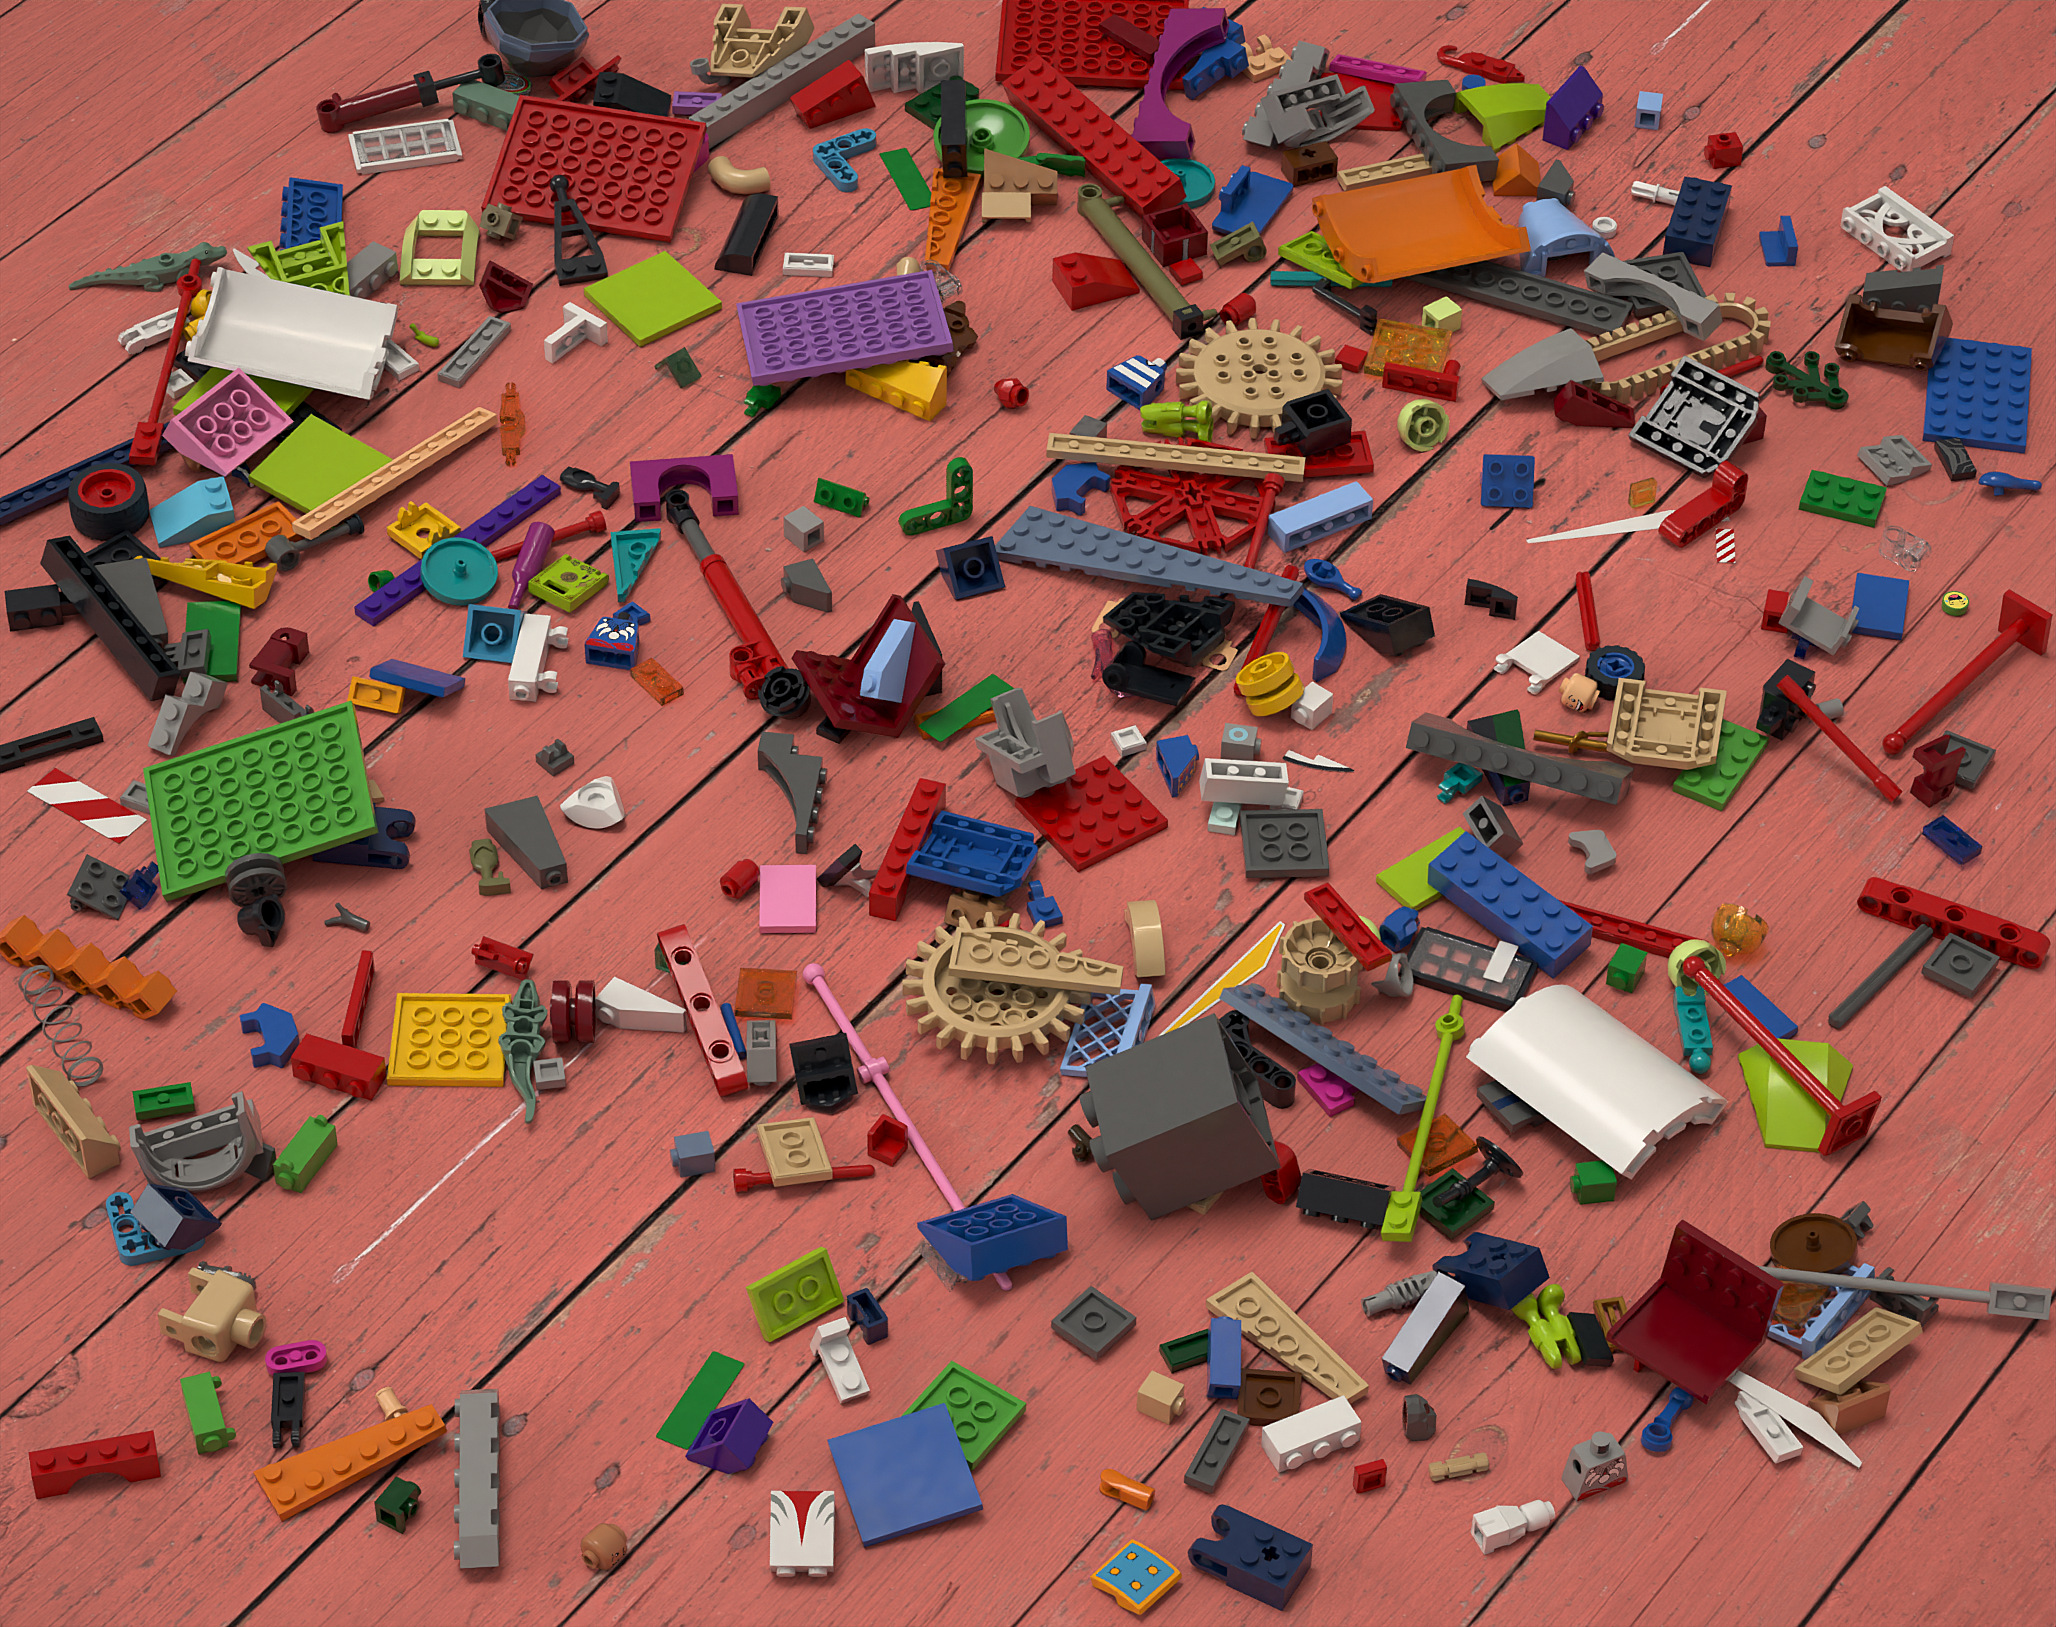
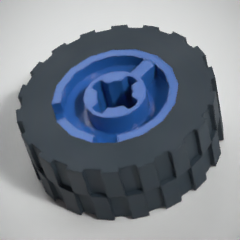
M1620 645L1599 647L1596 651H1592L1589 658H1587L1585 676L1597 682V690L1600 691L1599 698L1602 697L1608 701L1615 700L1619 678L1644 681L1645 663H1643L1642 657L1637 655V652L1627 647H1620Z

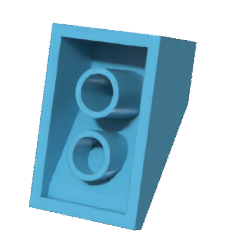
M224 476L197 481L149 510L159 548L196 541L235 522L234 510Z

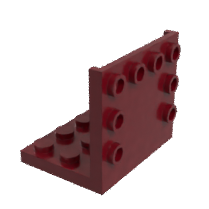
M892 594L851 660L839 658L835 655L828 656L817 654L814 651L806 652L796 650L792 656L793 662L834 727L899 738L946 664L903 598ZM894 619L916 623L901 703L860 696L864 669Z
M1682 1219L1675 1227L1661 1277L1607 1332L1605 1340L1707 1405L1765 1344L1784 1283Z

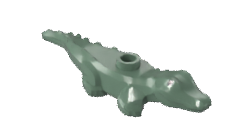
M202 242L187 252L179 254L163 253L149 259H142V261L136 264L131 263L127 267L118 266L114 270L107 268L104 272L96 271L93 275L74 281L69 285V289L75 290L91 285L115 283L143 285L145 291L160 292L164 288V284L177 283L180 277L188 274L192 259H199L201 266L210 265L225 257L227 250L224 246L213 247L207 242Z
M525 979L521 982L512 1004L508 1002L502 1008V1016L507 1024V1029L505 1033L499 1036L498 1043L508 1065L511 1081L525 1101V1123L530 1124L534 1120L536 1108L535 1091L531 1084L530 1075L534 1065L533 1061L537 1060L545 1047V1040L539 1035L540 1027L543 1026L547 1019V1009L545 1006L540 1005L535 982Z

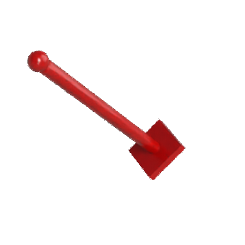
M2008 589L2003 594L1998 631L2001 634L1894 733L1884 737L1882 746L1885 752L1891 755L1900 753L1904 744L2015 642L2042 656L2047 651L2053 615Z
M1690 956L1685 959L1682 966L1684 974L1689 978L1695 979L1831 1117L1818 1147V1151L1823 1156H1828L1867 1135L1882 1098L1876 1091L1844 1106L1705 968V963L1700 957Z

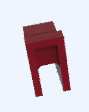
M288 627L276 630L249 664V668L257 670V673L251 679V683L261 687L267 685L270 690L274 691V682L277 680L283 685L284 693L292 697L297 690L295 670L289 669V666L292 663L300 665L308 655L307 633Z
M1948 734L1916 748L1912 756L1925 769L1923 774L1914 778L1910 793L1928 808L1949 797L1952 793L1962 758H1964L1966 749L1962 746L1945 754L1951 738Z

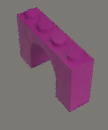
M733 454L630 461L635 522L661 520L660 496L666 489L678 484H693L705 489L711 498L713 517L739 515Z

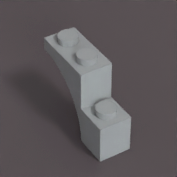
M190 672L181 697L165 695L148 746L165 754L175 756L184 736L193 723L207 711L220 708L228 683L207 674Z

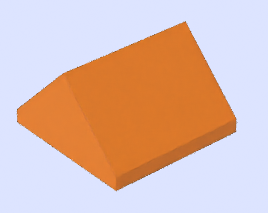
M1516 143L1498 156L1497 173L1495 180H1492L1493 196H1537L1538 185L1541 182L1539 162Z

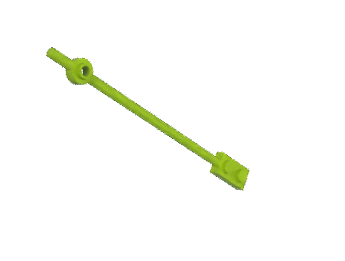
M1460 995L1452 997L1448 1014L1438 1018L1435 1023L1437 1036L1441 1039L1404 1186L1402 1191L1391 1192L1381 1230L1383 1241L1412 1242L1422 1204L1421 1192H1414L1452 1042L1460 1039L1465 1033L1464 1020L1459 1016L1463 1003V998Z

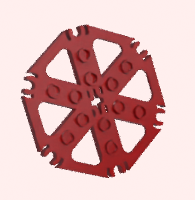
M1178 437L1177 445L1243 451V449L1185 437L1184 444V440ZM1165 439L1164 444H1170L1169 440ZM1120 465L1115 470V478L1111 479L1110 492L1123 529L1127 528L1128 534L1137 531L1136 536L1200 554L1201 549L1202 554L1208 556V548H1214L1217 554H1221V546L1227 552L1252 536L1265 496L1262 487L1264 479L1211 473L1199 475V472L1168 469L1171 478L1140 472L1139 470L1144 467ZM1243 480H1251L1255 483L1260 497L1227 490ZM1189 491H1191V494H1192L1194 497H1196V502H1195L1194 498H1193L1191 495H1189ZM1136 496L1158 502L1137 515H1130L1125 498ZM1274 499V502H1273V506H1272L1270 515H1271V514H1274L1275 499ZM1214 514L1245 520L1249 525L1234 535L1226 537L1221 533ZM1183 517H1186L1193 541L1184 543L1176 539L1162 538L1159 536V533Z

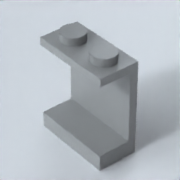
M1804 576L1792 593L1779 624L1834 656L1839 647L1844 649L1850 641L1851 633L1859 621L1855 618L1859 608L1854 606L1846 619L1840 617L1807 597L1814 581Z

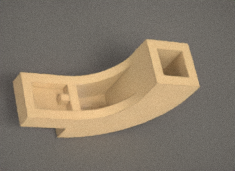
M1156 901L1127 902V909H1124V915L1131 933L1134 974L1137 977L1165 975L1163 936Z

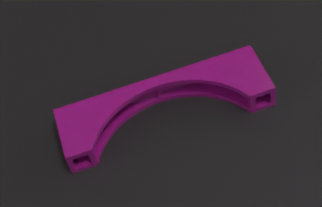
M1225 8L1170 9L1168 19L1164 21V32L1159 38V49L1154 54V65L1149 70V82L1144 87V98L1139 103V115L1134 120V131L1131 134L1136 141L1157 159L1191 158L1196 142L1191 124L1182 121L1169 111L1165 105L1166 94L1174 76L1189 60L1204 50L1225 42L1230 26Z

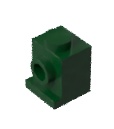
M396 1476L374 1502L377 1521L403 1534L406 1530V1520L412 1518L418 1511V1497L422 1493L419 1486L414 1482L405 1481Z

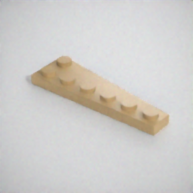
M1253 1272L1206 1299V1308L1218 1317L1227 1316L1233 1320H1241V1333L1293 1371L1301 1373L1304 1379L1332 1399L1344 1395L1349 1404H1352L1368 1393L1369 1385Z

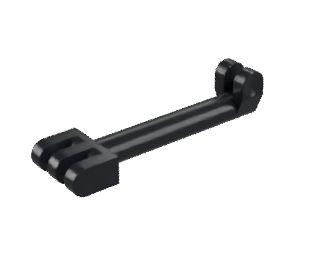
M1326 277L1320 279L1314 285L1313 293L1360 320V329L1369 335L1377 333V310L1368 305L1359 309L1331 292V280Z

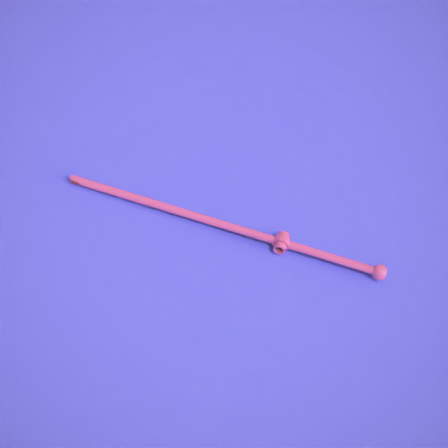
M815 963L807 965L803 971V979L807 984L815 986L843 1033L847 1034L849 1043L863 1066L856 1069L863 1084L869 1081L875 1083L896 1119L908 1126L909 1140L953 1211L964 1209L965 1206L884 1078L883 1075L890 1072L883 1056L878 1059L871 1057L825 983L823 967ZM1006 1272L992 1273L1003 1290L1008 1291L1012 1288L1011 1280Z

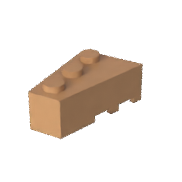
M984 148V192L1031 193V205H1057V171Z

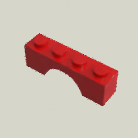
M154 1430L28 1452L36 1499L68 1494L69 1489L76 1481L95 1473H115L123 1476L130 1483L161 1477Z

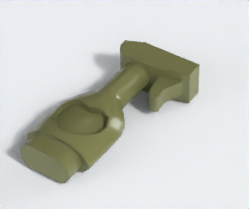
M480 839L473 841L469 853L472 866L480 871L482 876L478 883L479 894L491 896L511 893L509 878H504L502 871L498 873V878H493L492 870L497 866L498 855L492 840Z

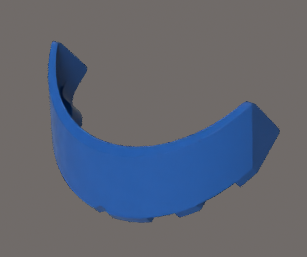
M1304 588V592L1293 606L1322 630L1321 645L1314 657L1312 679L1318 682L1335 673L1340 667L1346 648V633L1336 611L1320 596Z

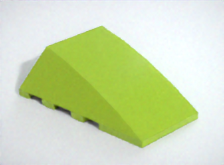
M1496 84L1457 92L1453 110L1457 114L1470 110L1483 125L1482 141L1486 146H1491L1493 151L1497 153L1500 151L1501 146L1505 144L1509 146L1516 142L1518 136L1522 134L1526 136L1532 133L1534 127L1544 126L1546 103L1551 97L1539 84Z
M343 221L320 227V240L281 251H275L272 241L247 247L250 254L270 279L350 296Z
M1777 1038L1841 1102L1853 1069V1064L1829 1043ZM1759 1044L1739 1053V1065H1742L1743 1078L1750 1091V1101L1756 1111V1120L1764 1147L1820 1153L1818 1147L1831 1117Z

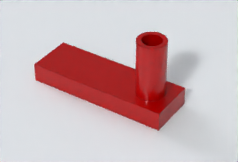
M1448 360L1443 373L1386 362L1383 371L1382 388L1456 402L1460 381L1458 373L1461 365L1456 360Z

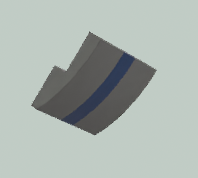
M1497 1080L1477 1088L1476 1096L1511 1133L1528 1124L1535 1128L1549 1120Z

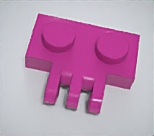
M1316 1063L1298 1072L1297 1080L1329 1117L1354 1106V1097L1351 1094L1359 1089L1320 1063Z

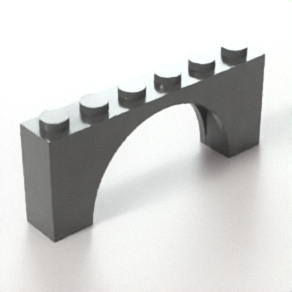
M1448 79L1395 84L1394 91L1390 96V104L1397 112L1400 121L1404 123L1408 134L1414 139L1417 148L1424 155L1425 161H1429L1433 174L1476 165L1480 181L1495 180L1499 159L1491 146H1471L1449 140L1435 132L1426 122L1435 116L1452 113L1456 92Z

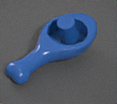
M1996 471L1983 474L1978 481L1979 485L1993 487L1994 496L2004 495V488L2040 490L2042 488L2041 482L2037 480L2021 479Z
M1309 559L1305 562V574L1316 585L1340 590L1352 600H1357L1362 595L1360 588L1353 587L1344 581L1340 571L1333 564L1321 559Z

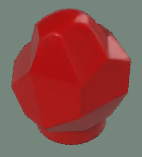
M1018 378L1002 379L994 385V391L998 395V400L1008 409L1024 406L1029 399L1028 388L1023 386Z

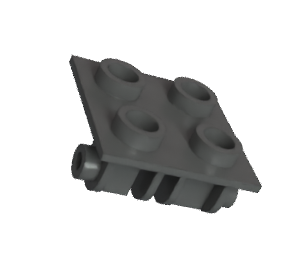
M87 854L67 893V896L71 897L70 907L74 911H80L87 905L118 920L137 879Z

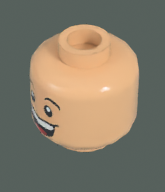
M1579 673L1573 674L1570 679L1565 677L1558 691L1563 694L1561 698L1562 704L1580 713L1585 712L1587 709L1592 710L1600 694V691L1597 690V682Z

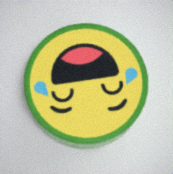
M1950 591L1943 596L1941 607L1949 615L1960 616L1967 612L1969 599L1961 592Z

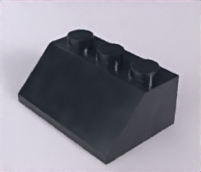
M1308 1169L1302 1173L1296 1207L1302 1208V1214L1320 1217L1321 1212L1332 1215L1331 1220L1348 1223L1349 1219L1361 1221L1360 1226L1377 1229L1378 1225L1383 1226L1391 1192L1395 1191L1396 1187Z

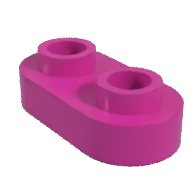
M316 1340L276 1346L270 1349L265 1356L266 1369L272 1376L274 1373H308L320 1370L327 1362L326 1348L323 1343Z

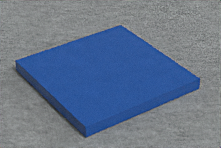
M945 1403L827 1440L864 1547L983 1510L979 1493Z

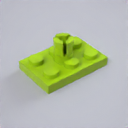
M823 1247L809 1252L746 1287L764 1340L768 1342L781 1337L844 1302L828 1251Z

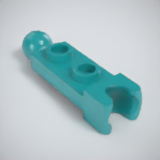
M1677 986L1673 995V1007L1677 1017L1683 1056H1691L1689 1058V1067L1693 1072L1698 1074L1706 1073L1712 1063L1709 1055H1712L1713 1044L1705 1006L1704 989L1701 986H1697L1696 995L1687 996L1684 994L1682 987Z

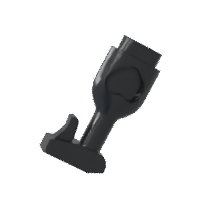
M570 466L560 475V481L564 482L565 485L583 491H597L593 492V499L600 501L603 509L607 510L619 498V482H612L610 485L597 481L592 473Z

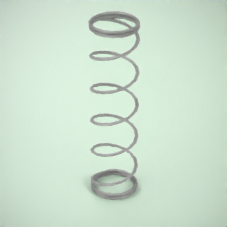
M45 965L31 967L20 976L18 986L23 992L25 1000L33 1005L34 1017L43 1023V1034L47 1039L53 1041V1053L62 1059V1069L66 1073L68 1080H72L71 1077L86 1078L97 1073L93 1078L85 1082L74 1081L78 1087L92 1084L103 1072L102 1061L96 1057L82 1058L92 1049V1043L89 1041L77 1042L66 1051L64 1056H60L56 1052L55 1042H66L76 1038L82 1031V1025L80 1023L67 1024L56 1033L54 1039L48 1036L45 1024H57L65 1021L71 1016L73 1008L70 1005L58 1006L46 1016L44 1021L36 1015V1006L42 1007L56 1003L62 997L63 990L60 987L49 988L54 980V973L50 967ZM44 969L34 973L27 980L26 984L24 985V989L22 988V981L26 977V975H28L32 971ZM44 971L50 973V979L46 985L34 991L26 990L29 981L35 975ZM58 989L60 991V996L55 1001L48 1004H36L39 998L49 990ZM41 993L34 1003L31 1002L26 995H34ZM62 1007L70 1009L69 1015L64 1019L56 1022H46L55 1010ZM78 1025L80 1027L79 1032L75 1036L65 1040H56L58 1034L68 1026ZM78 1044H89V1050L85 1054L75 1058H65L67 1053ZM79 1059L72 1064L68 1071L65 1069V1060ZM86 1061L99 1063L98 1069L89 1075L74 1076L71 1074L75 1067Z

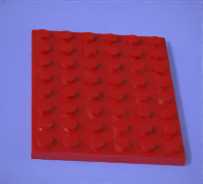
M1002 0L995 81L1004 82L1039 55L1073 85L1144 88L1149 82V70L1153 68L1154 59L1149 61L1100 32L1099 24L1116 14L1159 40L1160 35H1163L1164 21L1168 19L1170 9H1189V0ZM1186 64L1174 76L1168 89H1184L1182 77L1185 76Z
M520 95L481 206L482 212L488 204L497 207L499 202L512 207L511 213L523 217L522 220L554 224V202L558 201V197L550 188V180L555 175H563L569 181V188L566 191L568 199L575 200L590 230L671 242L705 137L706 123ZM570 211L561 213V226L576 224Z

